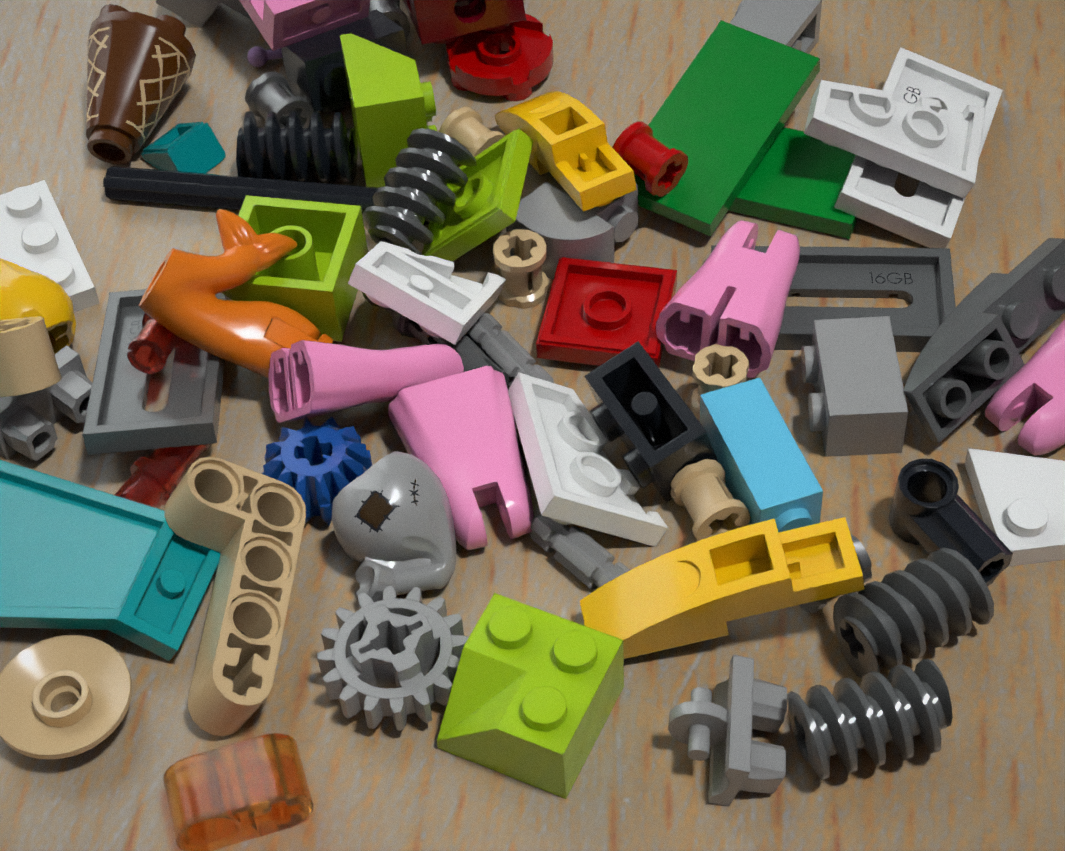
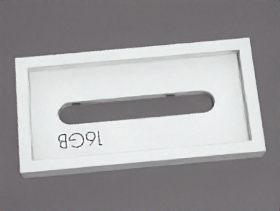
M901 47L882 89L897 102L916 105L920 97L940 100L941 109L963 113L967 105L986 108L979 157L1003 91L1000 88ZM855 155L834 208L928 248H946L952 237L965 199L942 189L933 188L922 181H919L914 196H902L894 187L899 172L879 166L873 161Z

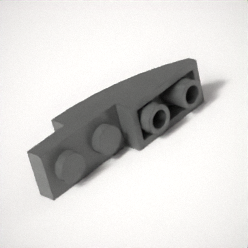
M1048 238L1008 274L990 273L948 315L921 351L909 374L903 391L931 441L940 443L999 390L1010 377L1018 372L1025 365L1019 353L1065 313V239Z

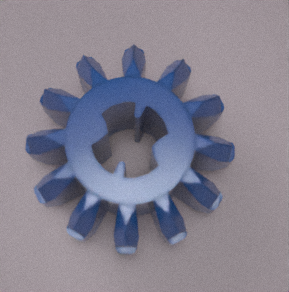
M333 416L321 426H314L306 417L301 429L295 431L282 427L279 437L280 442L266 444V454L264 456L266 464L263 465L264 472L262 474L288 484L301 495L306 506L305 524L314 516H321L330 526L334 498L346 485L372 466L371 454L369 450H366V445L361 443V438L354 426L340 429Z

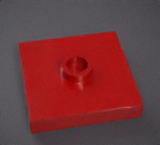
M565 257L559 258L536 342L537 358L601 366L639 341L659 368L664 344L657 338L656 322L660 312L675 295L677 270Z

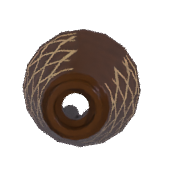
M109 4L101 8L99 17L92 22L87 49L86 137L89 140L87 144L88 151L97 159L110 164L120 165L128 163L131 156L141 149L190 77L196 54L191 42L184 36L186 32L185 25L177 18L169 15H159L155 18L139 12H129L121 6Z

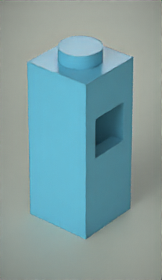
M761 378L701 394L699 422L707 431L717 460L725 470L726 487L732 497L743 502L749 510L751 516L749 525L775 518L778 532L820 523L823 490Z

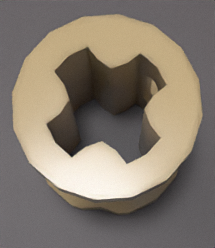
M462 107L453 111L444 120L439 132L447 134L453 139L455 138L456 141L470 151L473 157L505 137L501 132L490 131L484 126L480 114L471 107Z
M516 229L499 236L494 243L493 258L496 265L500 267V276L506 279L498 297L507 306L527 309L535 307L545 300V295L549 290V280L542 271V264L546 260L547 245L544 238L538 233L525 229ZM514 248V256L510 257V250ZM532 281V289L529 291L528 282Z
M714 344L703 348L695 355L692 376L698 387L692 395L691 406L692 412L698 420L700 419L701 394L746 382L749 361L745 354L736 347Z
M704 459L697 463L689 464L680 470L670 483L672 488L670 494L673 500L681 507H685L694 521L692 531L697 541L747 526L751 518L746 505L732 497L725 485V470L716 460Z

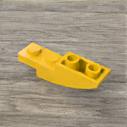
M550 91L494 115L496 124L505 135L520 128L534 140L529 163L539 175L550 172L583 212L594 207L605 206L616 198L637 190L634 171L609 145L604 123L589 108L574 97L563 92Z
M845 517L783 532H778L774 518L714 535L663 554L602 585L581 599L580 605L584 625L622 639L624 659L727 636L729 635L727 621L864 590V580Z

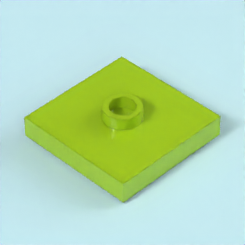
M520 128L516 131L513 130L475 156L477 166L469 167L462 165L459 167L467 175L468 182L464 187L447 183L446 186L456 195L457 201L453 206L436 202L435 206L444 213L446 219L442 225L429 223L428 229L435 238L431 244H424L422 255L435 256L453 262L516 221L533 139Z

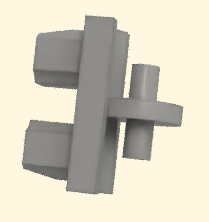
M66 345L55 354L62 377L60 382L36 392L0 397V455L6 460L17 452L35 461L43 457L54 448L55 442L58 439L53 424L65 415L76 423H85L92 382L86 376L79 354Z
M738 655L732 656L729 666V679L716 685L713 690V703L711 690L703 687L694 688L691 691L690 701L676 705L669 713L668 731L679 742L688 744L687 755L690 759L697 761L706 760L709 758L710 750L708 803L730 806L739 790L774 794L786 773V750L784 747L752 740V729L772 733L778 732L784 722L787 710V687L754 678L753 658Z

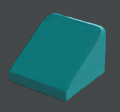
M208 122L177 124L143 149V153H141L147 163L159 170L205 174L226 157L225 151Z

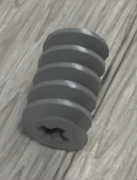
M424 128L411 132L407 138L408 148L401 149L395 158L397 167L390 168L384 177L385 187H379L372 197L374 206L367 207L362 214L364 227L374 242L378 244L380 241L404 247L419 255L422 254L412 245L413 241L431 244L435 238L433 233L423 225L424 222L442 225L446 219L444 213L435 206L436 202L453 206L457 201L456 195L446 186L447 183L464 187L468 182L467 175L457 167L458 164L469 167L477 166L476 159L470 151L447 134Z
M942 548L931 552L926 560L919 559L907 564L904 571L896 570L886 574L881 582L874 581L865 584L864 590L859 591L858 594L853 592L839 597L834 605L833 622L843 655L852 670L862 679L869 672L876 671L879 673L878 662L889 671L895 666L902 665V652L911 659H918L924 656L926 651L925 641L934 648L942 647L949 640V631L956 636H964L970 632L972 621L979 625L988 624L994 616V602L988 586L972 563L957 551Z
M923 659L917 663L914 672L905 665L895 666L889 671L887 679L883 674L876 671L869 672L862 677L860 686L849 678L840 679L835 683L832 694L826 687L820 684L812 686L807 691L805 702L799 694L793 691L787 694L788 711L795 739L803 758L810 762L820 780L830 777V756L834 755L838 756L849 774L858 770V750L865 748L876 767L884 765L886 763V743L893 742L904 760L911 759L914 753L913 736L916 735L921 736L931 753L939 752L942 741L941 729L951 726L953 718L948 686L935 662L930 659Z

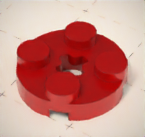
M525 13L526 20L511 23L510 26L503 30H481L459 36L455 41L446 44L447 63L452 85L461 91H472L488 96H502L509 101H521L528 98L533 92L532 87L542 82L552 69L554 54L551 35L547 36L543 32V23ZM500 51H508V53L499 54Z

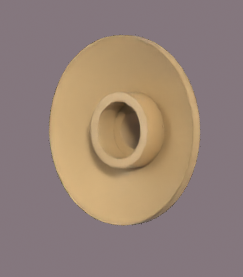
M82 635L57 636L26 648L16 655L0 673L1 739L13 750L37 759L72 757L97 746L120 725L131 702L132 680L124 659L109 644L96 638ZM75 704L67 710L58 712L65 705Z

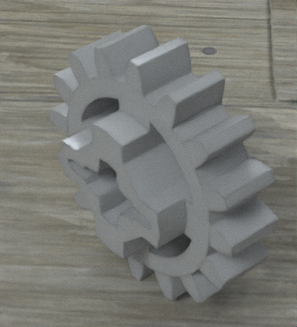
M385 586L383 600L373 602L371 597L363 592L358 595L360 609L355 613L339 607L335 611L339 629L323 628L321 636L325 650L317 653L321 676L323 677L329 700L340 699L342 713L348 719L364 710L367 726L372 729L378 726L383 716L392 717L397 730H404L407 715L415 712L425 723L432 721L430 705L437 701L441 705L447 706L462 649L468 640V636H464L461 616L459 614L447 616L445 599L440 596L427 605L423 604L421 588L413 587L406 599L396 597L393 586Z

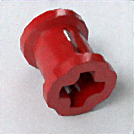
M637 121L629 125L622 131L612 147L633 169L634 174L645 181L646 190L652 195L662 197L676 187L687 169L688 156L681 150L669 149L654 138L652 128L643 121Z

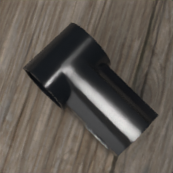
M917 459L909 462L901 469L897 479L889 513V522L892 530L903 541L914 545H921L929 554L942 548L957 551L972 563L981 574L986 585L989 586L1009 566L1013 553L957 494L959 489L958 478L951 468L933 459Z

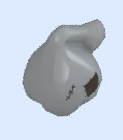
M398 451L392 452L346 485L334 498L332 504V523L337 540L349 558L361 562L355 573L356 580L360 585V589L356 592L357 596L364 592L371 597L373 602L383 600L385 586H393L397 596L409 593L413 587L426 591L441 589L448 584L456 565L454 521L449 498L443 484L425 462L412 454Z

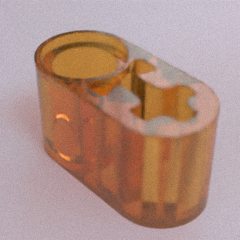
M265 734L186 757L171 765L163 776L176 843L183 851H214L285 830L304 821L313 811L314 805L298 744L293 737L286 734Z

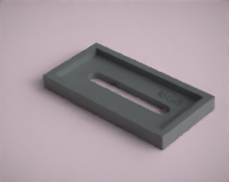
M711 245V253L716 245ZM755 246L754 250L766 253L769 246ZM800 246L799 262L788 297H791V293H800V297L889 298V294H897L898 299H904L911 305L905 308L785 306L781 329L774 350H801L802 346H812L814 320L890 316L896 352H921L934 332L956 308L950 248Z
M146 289L109 292L82 434L88 455L217 443L225 360L186 342L178 336L176 338L167 406L156 412L145 411L147 403L146 394L149 390L156 343L155 337L161 330L166 329L139 307ZM223 293L216 294L218 299L231 300Z

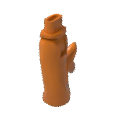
M219 209L216 212L224 253L218 256H205L172 248L157 269L139 303V307L146 314L179 338L214 356L244 367L268 378L272 352L281 348L291 349V344L301 340L333 343V338L327 334L320 336V330L309 319L286 306L268 301L222 300L216 297V294L244 284L256 272L270 268L297 247V242L286 235L278 233L256 234L246 220L227 210Z

